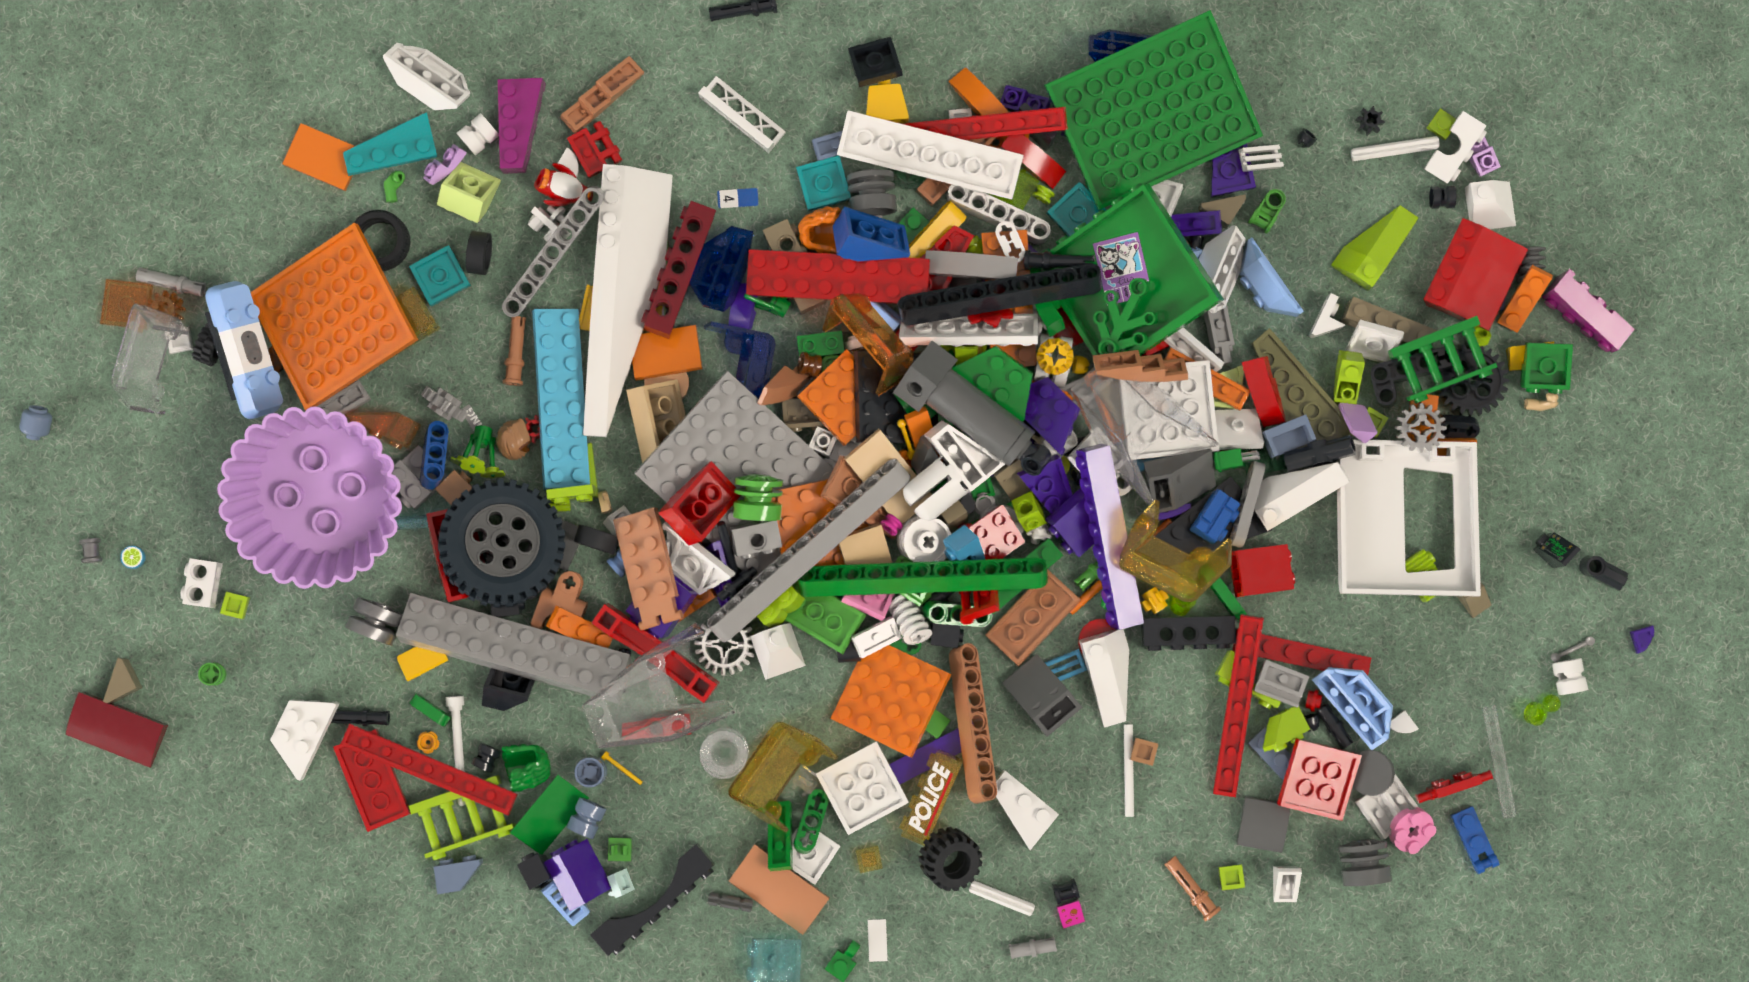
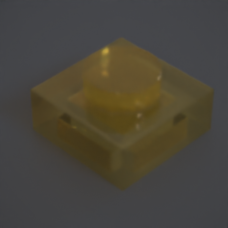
M878 845L856 850L860 873L883 869Z

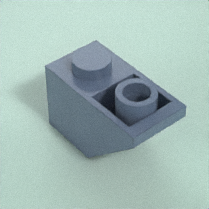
M476 855L462 857L461 862H453V858L440 860V865L434 866L437 894L463 890L483 864V858L476 859Z

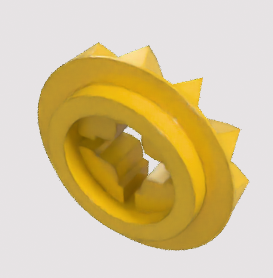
M1060 338L1048 339L1040 345L1037 351V362L1040 368L1051 375H1059L1066 372L1074 360L1073 349L1068 342ZM1056 347H1058V354L1065 358L1058 359L1055 366H1053L1052 357L1045 354H1052Z

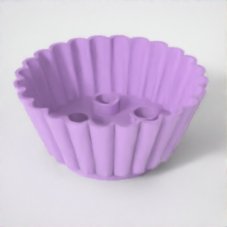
M316 406L308 408L305 412L297 407H291L286 409L282 416L277 413H271L264 417L262 425L252 424L249 426L244 434L245 439L237 440L232 444V458L225 460L221 467L222 475L225 479L221 480L217 487L218 495L224 500L219 506V514L224 521L228 522L225 529L227 537L233 542H238L237 551L239 555L244 559L253 560V566L259 573H272L275 581L281 584H287L293 580L294 584L302 589L309 588L314 583L319 587L329 588L335 584L336 580L350 582L355 578L357 570L362 572L371 569L374 564V556L379 557L387 551V538H391L397 532L398 525L394 517L398 516L402 509L401 501L396 497L400 491L401 483L395 475L391 474L394 470V463L391 457L381 454L383 448L380 440L374 436H367V431L361 423L355 421L348 423L347 418L341 412L334 411L326 414L323 409Z

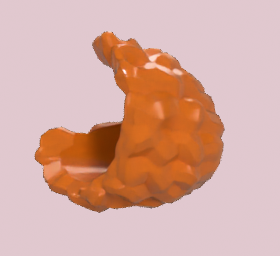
M825 206L822 209L805 215L798 225L801 243L806 248L815 250L817 253L837 254L832 226L842 210L839 207Z

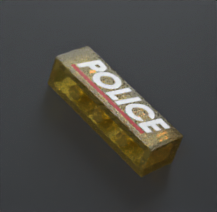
M937 749L936 754H930L926 763L929 766V770L926 775H921L917 784L920 787L917 796L913 794L908 805L911 808L909 816L904 815L899 828L902 829V837L925 846L923 842L931 837L930 834L935 828L961 768L963 759L940 749Z

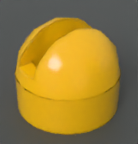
M1075 355L1072 373H1086L1090 366L1089 360L1083 356Z

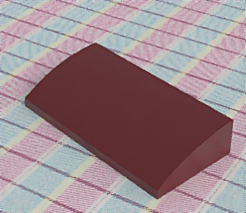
M78 692L68 721L66 735L151 768L168 724L114 703H105L103 699L86 692Z

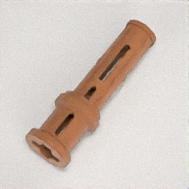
M516 316L511 317L508 358L504 361L506 375L502 383L511 386H522V367L525 366V362L522 360L526 318Z
M1176 856L1164 864L1190 896L1192 906L1198 908L1204 916L1203 920L1205 922L1221 910L1209 898V893L1198 886Z

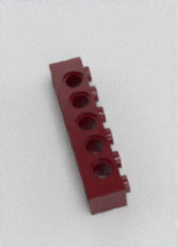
M690 201L688 207H683L680 219H683L681 228L676 226L672 239L676 240L673 248L669 247L664 259L668 261L666 268H661L657 281H660L658 289L653 288L649 301L653 303L650 310L645 309L641 322L645 323L643 330L667 339L670 338L715 217V209L694 201ZM694 223L698 225L699 230L691 232L687 229V226ZM682 244H688L692 250L684 253L679 247ZM676 264L681 265L684 271L680 274L674 273L671 269L672 266ZM672 285L676 288V292L671 295L667 294L664 291V287ZM665 306L669 312L666 315H659L656 312V308Z

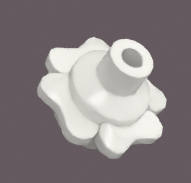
M1047 524L1026 533L1032 537L1031 543L1037 545L1040 543V540L1051 538Z

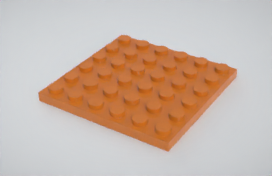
M356 223L351 224L250 292L254 305L258 306L260 310L258 318L305 410L310 407H317L418 341L361 228Z

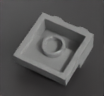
M419 445L403 460H399L394 465V470L391 473L401 483L399 493L402 497L400 500L407 508L412 506L418 509L437 492L435 489H425L420 483L423 448ZM445 472L441 482L448 476ZM427 474L430 479H437L434 474Z

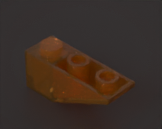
M398 412L345 413V416L350 418L349 422L361 423L370 429L369 434L379 439L382 436L389 438L390 442L388 444L400 450L402 446L409 449L421 427V424Z

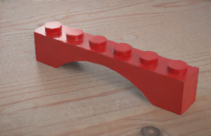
M610 603L604 604L592 621V624L650 661L703 703L710 698L720 683L665 642L653 636L648 630L641 631L636 622Z

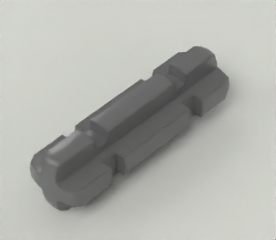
M711 892L708 897V904L751 912L753 900L747 898L742 900L741 897L725 894L720 896L719 893Z

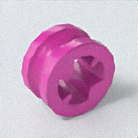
M887 514L886 520L880 522L882 528L892 536H896L897 530L903 528L902 523L892 514Z

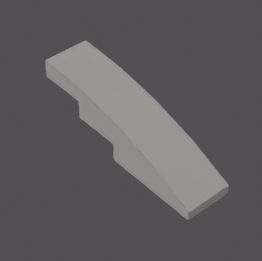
M926 250L925 259H930L931 275L963 279L997 280L1014 277L1017 274L1018 258Z

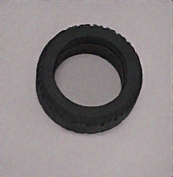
M371 210L363 213L353 222L359 225L363 234L370 226L377 223H388L396 230L397 243L394 250L383 258H376L382 271L397 267L406 258L410 249V234L405 224L396 215L385 210Z

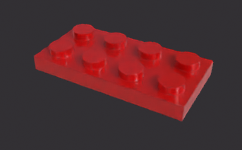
M378 729L370 731L371 733L380 736ZM340 744L333 747L367 832L411 814L393 767Z

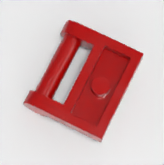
M998 590L973 591L974 608H971L970 603L972 591H958L961 595L962 606L960 621L964 625L973 623L974 619L1000 611Z

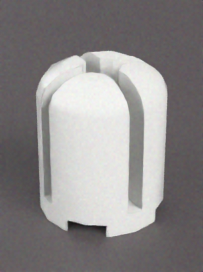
M943 456L937 458L931 465L909 481L903 489L904 498L911 507L943 480L947 479L949 481L914 510L918 517L926 521L934 520L970 492L969 489L965 491L960 484L963 479L951 464L945 466L941 461Z

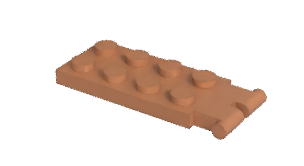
M653 507L614 519L613 522L634 608H639L642 620L638 623L639 629L642 631L659 626L661 624L659 616H661L664 624L683 619V612L678 610L675 597H678L679 594L658 508Z

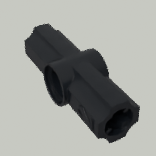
M1351 435L1329 441L1324 439L1308 443L1306 447L1284 452V461L1288 471L1292 472L1308 467L1330 464L1332 461L1356 455V447Z

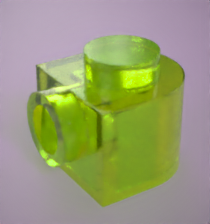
M1176 585L1171 591L1169 599L1171 611L1179 616L1188 614L1196 604L1198 591L1192 590L1185 585Z

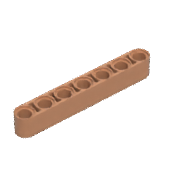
M967 643L950 651L949 664L967 794L971 802L979 804L993 800L996 797L997 785L978 651L973 644Z

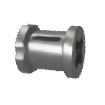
M100 538L79 540L83 549L81 563L103 561L99 553Z

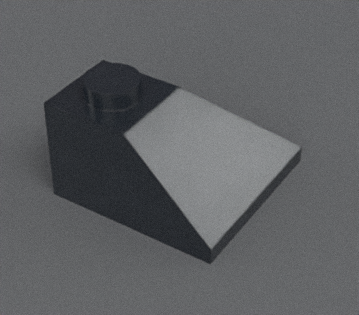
M491 668L483 687L482 706L505 711L528 701L535 680Z

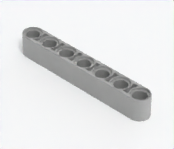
M591 186L582 193L502 304L503 312L507 316L516 317L524 311L604 200V192L600 187ZM594 191L598 194L599 200L597 203H592L588 200V192ZM580 209L584 211L586 215L584 221H578L575 218V210ZM562 228H569L572 231L571 239L562 237ZM549 246L557 247L559 250L558 257H551L548 254ZM536 264H541L545 267V275H538L535 272ZM522 283H530L532 285V293H525L522 290ZM509 301H517L519 310L512 311L508 306Z

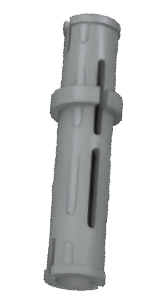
M139 267L136 273V281L173 289L180 294L189 293L203 297L206 291V283L187 279L186 276H172Z

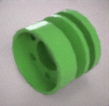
M760 474L735 477V484L745 486V488L734 489V493L744 496V500L734 501V518L754 521L781 520L782 504L772 501V497L783 495V491L773 489V487L783 486L782 479Z

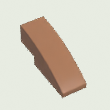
M784 366L764 387L757 403L759 405H769L797 396V392L812 376L808 373L804 375L798 374L797 366L793 370Z

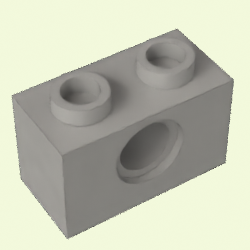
M754 521L729 527L734 554L737 557L741 556V559L752 558L755 556L754 553L762 551L763 554L777 552L776 548L782 547L777 521ZM754 534L761 535V541L757 545L751 544V537Z

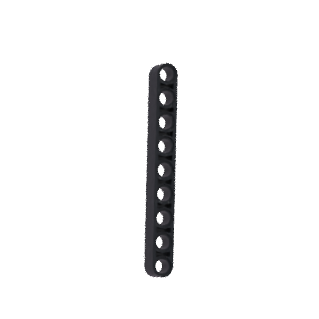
M1093 263L910 294L899 299L898 308L901 321L905 325H917L1098 293L1102 289L1101 269Z

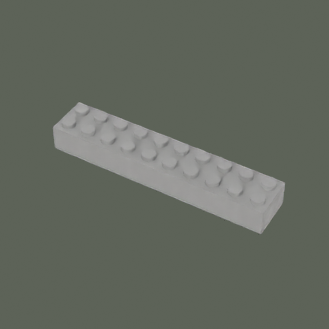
M410 593L396 633L398 640L404 644L442 653L450 657L617 704L619 703L632 662L630 654L413 593Z

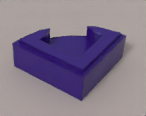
M1653 625L1630 631L1636 654L1645 651L1654 637Z

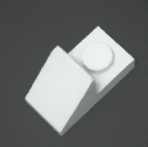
M1330 293L1326 297L1308 337L1315 338L1345 326V324L1330 318V315L1334 317L1338 310L1339 304L1336 303L1339 298L1338 296Z

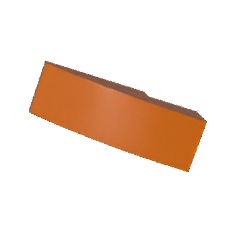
M966 67L948 81L976 116L1008 112L992 92Z

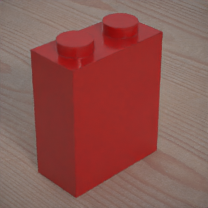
M1288 544L1228 553L1235 598L1294 589L1295 575L1291 570L1292 554L1288 549Z

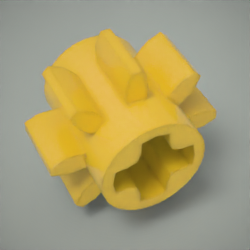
M1155 586L1141 595L1144 601L1140 604L1146 612L1151 610L1153 614H1156L1168 606L1165 600L1169 596L1164 588L1158 590Z

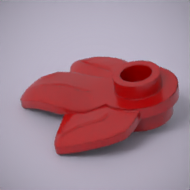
M1010 309L969 315L967 318L971 324L984 321L996 328L1001 318L1013 319V312Z

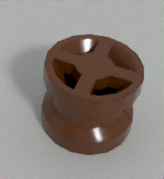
M802 352L797 364L798 374L804 375L808 373L812 377H817L822 365L821 355L815 354L811 356L807 352Z

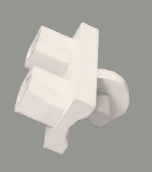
M549 206L547 211L552 214L551 216L543 208L534 207L531 210L533 215L528 225L536 232H539L546 225L550 230L543 238L548 241L560 225L557 221L562 222L565 218L563 216L565 208L562 206L557 209ZM562 228L561 235L567 239L571 233Z

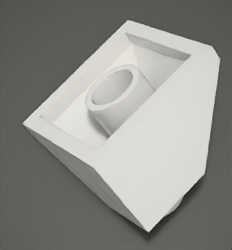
M1489 180L1473 182L1465 187L1469 221L1480 224L1490 230L1516 226L1510 182Z
M791 623L779 625L750 636L765 680L806 666Z

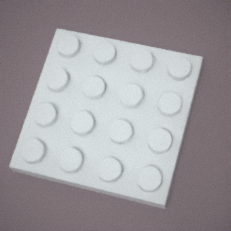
M1210 360L1186 362L1188 380L1140 382L1119 379L1127 460L1175 456L1211 448L1212 452L1219 451Z

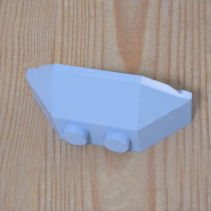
M1252 237L1248 239L1245 243L1240 271L1242 285L1245 289L1252 291L1254 294L1253 300L1259 308L1263 307L1268 312L1294 317L1299 316L1304 312L1258 247Z
M1328 667L1312 679L1315 685L1371 750L1389 739L1393 705L1363 670Z

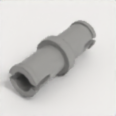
M1055 937L1036 941L1029 939V942L1009 944L1011 959L1030 955L1037 957V954L1057 952Z

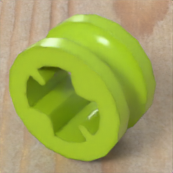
M1038 184L1036 187L1037 191L1033 192L1032 196L1042 203L1049 205L1051 203L1050 198H1053L1055 193L1045 186Z

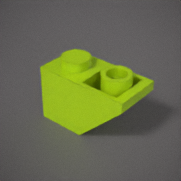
M1339 350L1335 369L1334 402L1357 404L1365 365L1362 353Z
M1292 706L1269 718L1263 744L1264 752L1273 749L1275 753L1288 747L1287 742L1291 741V743H1294L1296 738H1304L1303 733L1310 730V727L1299 706L1298 708Z

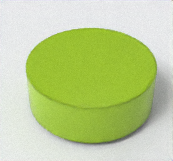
M1476 326L1474 333L1479 346L1488 345L1491 333Z

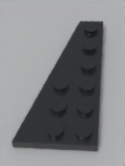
M1231 476L1131 554L1134 571L1139 577L1230 546L1229 540L1234 522H1229L1225 529L1228 530L1225 538L1221 542L1217 541L1214 544L1208 543L1202 537L1190 531V528L1215 490L1219 489L1229 497L1240 502L1242 489ZM1255 509L1246 540L1273 530H1266Z

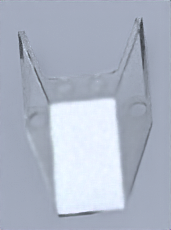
M1094 366L1070 389L1095 445H1110L1115 471L1150 507L1155 503L1136 460L1170 426H1177L1204 440L1211 446L1216 447L1219 445L1168 392L1150 382L1121 380L1097 375Z
M697 623L639 656L582 705L598 748L673 741L735 714L734 709L726 700L680 704L677 701L665 670L664 658L676 647L705 635Z

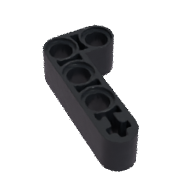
M1445 347L1431 350L1434 358L1438 355V360H1440L1438 368L1440 372L1453 369L1451 362L1448 363L1444 359L1447 353ZM1422 352L1409 357L1417 378L1431 375L1429 368L1424 369L1419 365L1420 361L1425 359ZM1398 359L1378 363L1370 371L1376 400L1383 408H1391L1396 404L1397 393L1394 384L1408 380L1406 374L1402 375L1397 372L1398 366L1402 364ZM1378 370H1385L1388 375L1384 380H1377L1374 375ZM1385 391L1393 394V398L1389 402H1384L1380 399L1381 394Z

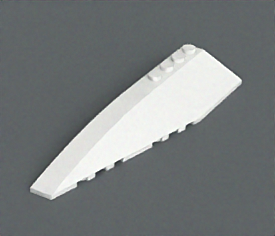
M603 164L601 189L604 192V200L599 207L587 362L584 436L607 437L624 382L628 376L632 359L644 329L645 323L641 322L645 309L650 310L651 308L650 295L653 288H658L660 281H657L660 269L664 268L666 264L664 259L667 253L673 179L671 174L624 165Z

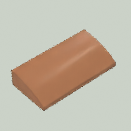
M756 843L729 880L730 883L802 935L830 898L792 869L770 872L768 869V852Z

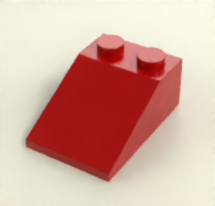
M710 461L677 491L658 513L690 546L702 542L732 507L734 501H737L741 495L734 493L736 487Z

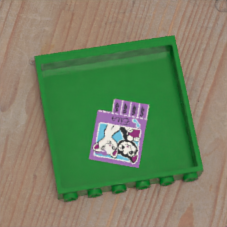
M1139 183L1129 190L1130 194L1125 198L1121 196L1111 203V208L1106 211L1104 209L1100 210L1092 216L1094 220L1088 224L1084 222L1074 229L1075 233L1070 237L1066 235L1056 242L1057 246L1053 249H1045L1052 252V254L1094 255L1095 262L1085 263L1096 264L1101 269L1102 289L1098 293L1059 300L1062 308L1092 355H1100L1098 345L1102 340L1098 325L1093 320L1094 313L1106 311L1109 315L1106 324L1110 335L1114 329L1108 305L1103 299L1104 293L1108 290H1115L1119 294L1117 304L1121 314L1131 295L1129 284L1135 278L1146 279L1149 283V291L1146 295L1140 297L1129 320L1143 316L1145 312L1153 311L1157 314L1158 321L1154 325H1143L1124 331L1119 340L1130 338L1136 332H1144L1148 340L1145 345H1134L1122 349L1120 352L1139 350V354L1142 356L1224 300L1150 184L1142 185ZM1139 283L1138 290L1143 291L1144 285ZM1110 293L1108 299L1113 301L1114 295ZM1102 313L1098 315V320L1100 322L1104 320V315ZM1151 314L1147 316V321L1150 323L1153 321ZM1140 334L1137 336L1139 343L1143 341V337ZM1111 344L1107 347L1108 352L1111 353L1113 351Z

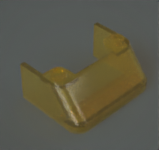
M1155 499L1135 520L1120 554V568L1181 601L1193 602L1232 565V540L1227 538L1215 551L1206 547H1197L1189 554L1153 536L1159 522V501Z
M778 722L767 732L731 784L728 794L735 802L767 824L787 833L789 829L778 820L781 816L782 806L776 800L801 764L806 767L812 766L819 761L822 754L834 760H837L838 756L819 738L784 722Z

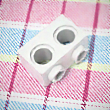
M189 559V563H186L184 575L187 577L186 584L181 589L182 604L215 608L222 563ZM201 566H205L207 570L203 578L198 576V569ZM200 588L203 596L197 601L194 597V592Z

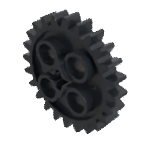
M1462 344L1461 351L1458 349L1457 351L1460 361L1466 369L1465 373L1468 374L1478 370V366L1471 349H1467L1465 344ZM1480 346L1487 366L1494 363L1498 366L1492 369L1493 374L1481 379L1479 375L1472 377L1473 380H1477L1473 385L1470 384V380H1463L1440 389L1442 392L1439 394V398H1446L1444 406L1452 404L1451 412L1458 408L1460 416L1464 411L1468 412V416H1472L1474 411H1476L1478 416H1481L1482 409L1489 413L1491 411L1490 405L1496 408L1498 406L1496 400L1502 401L1505 398L1501 393H1506L1508 388L1503 385L1508 384L1510 380L1503 378V376L1507 375L1509 371L1501 370L1505 362L1498 363L1497 359L1500 355L1497 354L1492 357L1491 348L1484 352V346ZM1446 353L1445 358L1447 362L1450 363L1451 361L1449 359L1448 354ZM1454 369L1440 372L1444 383L1450 381L1451 378H1457ZM1491 379L1492 382L1489 383V382L1482 381V380ZM1454 387H1463L1465 395H1457L1454 392ZM1477 388H1486L1488 396H1480Z

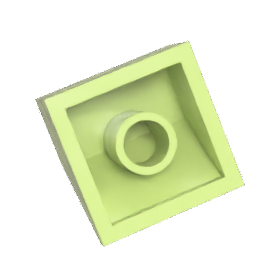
M460 162L441 184L437 205L478 223L486 214L501 180Z

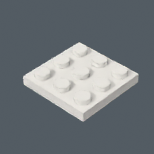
M877 741L816 773L848 835L909 803Z

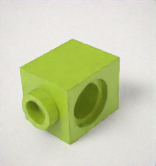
M1032 491L1011 500L1017 519L1026 533L1047 523L1041 505Z

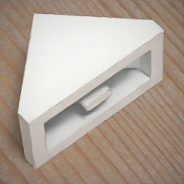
M1273 866L1274 902H1297L1302 874L1301 868L1297 866Z

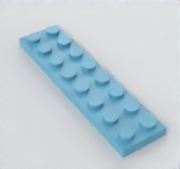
M534 309L532 311L543 490L589 485L587 436L583 435L585 401L579 310Z

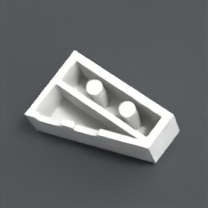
M940 421L924 434L937 453L943 456L942 459L946 465L951 464L963 479L960 483L964 488L969 489L970 492L1005 465L1002 460H999L985 448L944 421Z
M1003 770L996 779V798L1028 849L1031 850L1059 814L1007 771Z

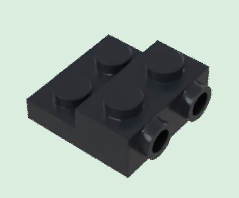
M891 37L848 48L850 62L859 88L903 76Z

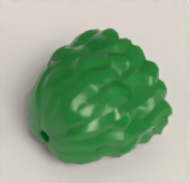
M526 744L511 745L510 747L502 746V759L505 762L504 766L509 777L512 792H521L527 788L533 789L549 778L551 772L548 753L543 747Z

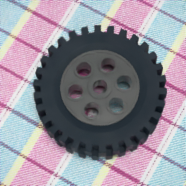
M497 479L496 483H491V480H487L481 486L479 484L473 485L470 491L466 489L461 493L459 499L456 498L452 502V506L450 509L448 508L444 520H442L438 551L440 553V563L443 564V571L445 575L449 576L450 583L453 586L456 585L462 595L465 593L469 596L468 599L475 601V599L481 601L480 604L485 606L489 603L493 604V607H500V605L512 607L515 603L519 605L525 603L529 598L532 600L552 582L564 556L565 530L561 527L563 523L561 517L556 515L557 509L555 506L551 507L549 505L550 500L546 496L542 498L539 495V490L536 488L533 491L528 488L529 484L524 482L522 486L517 485V480L510 479L509 483H505L504 479ZM498 515L502 522L499 525H493L490 523L489 517ZM515 520L522 521L524 529L515 530L512 527V522ZM481 531L485 534L486 539L478 542L473 538V534ZM498 537L507 538L509 544L505 547L498 546L496 543ZM521 542H527L530 544L531 550L529 552H522L518 545ZM488 553L492 556L493 561L485 564L481 562L480 555ZM510 558L514 560L515 567L507 569L503 566L502 561Z

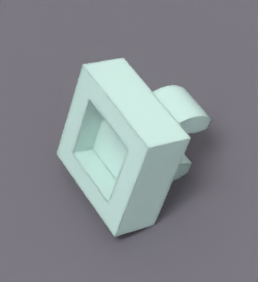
M627 868L607 876L612 889L608 893L609 896L617 898L635 890Z

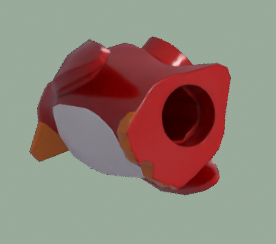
M552 164L558 171L546 168L540 171L534 187L540 193L553 199L544 200V203L547 205L558 207L574 204L582 193L589 188L579 182L575 174L562 164ZM593 191L588 192L587 195L590 202L593 199Z

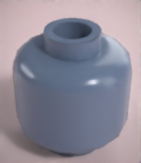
M30 405L28 409L22 412L19 429L22 433L26 434V438L40 440V437L47 436L50 433L52 415L45 407Z

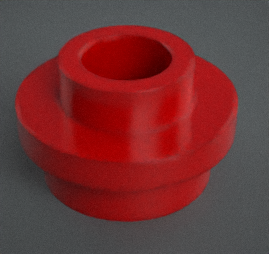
M1309 690L1305 708L1311 709V712H1315L1316 708L1320 709L1323 695H1319V690Z

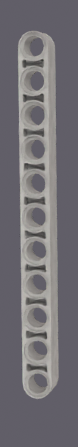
M894 458L887 461L714 613L707 621L708 628L722 642H726L734 637L909 482L910 474L897 459Z

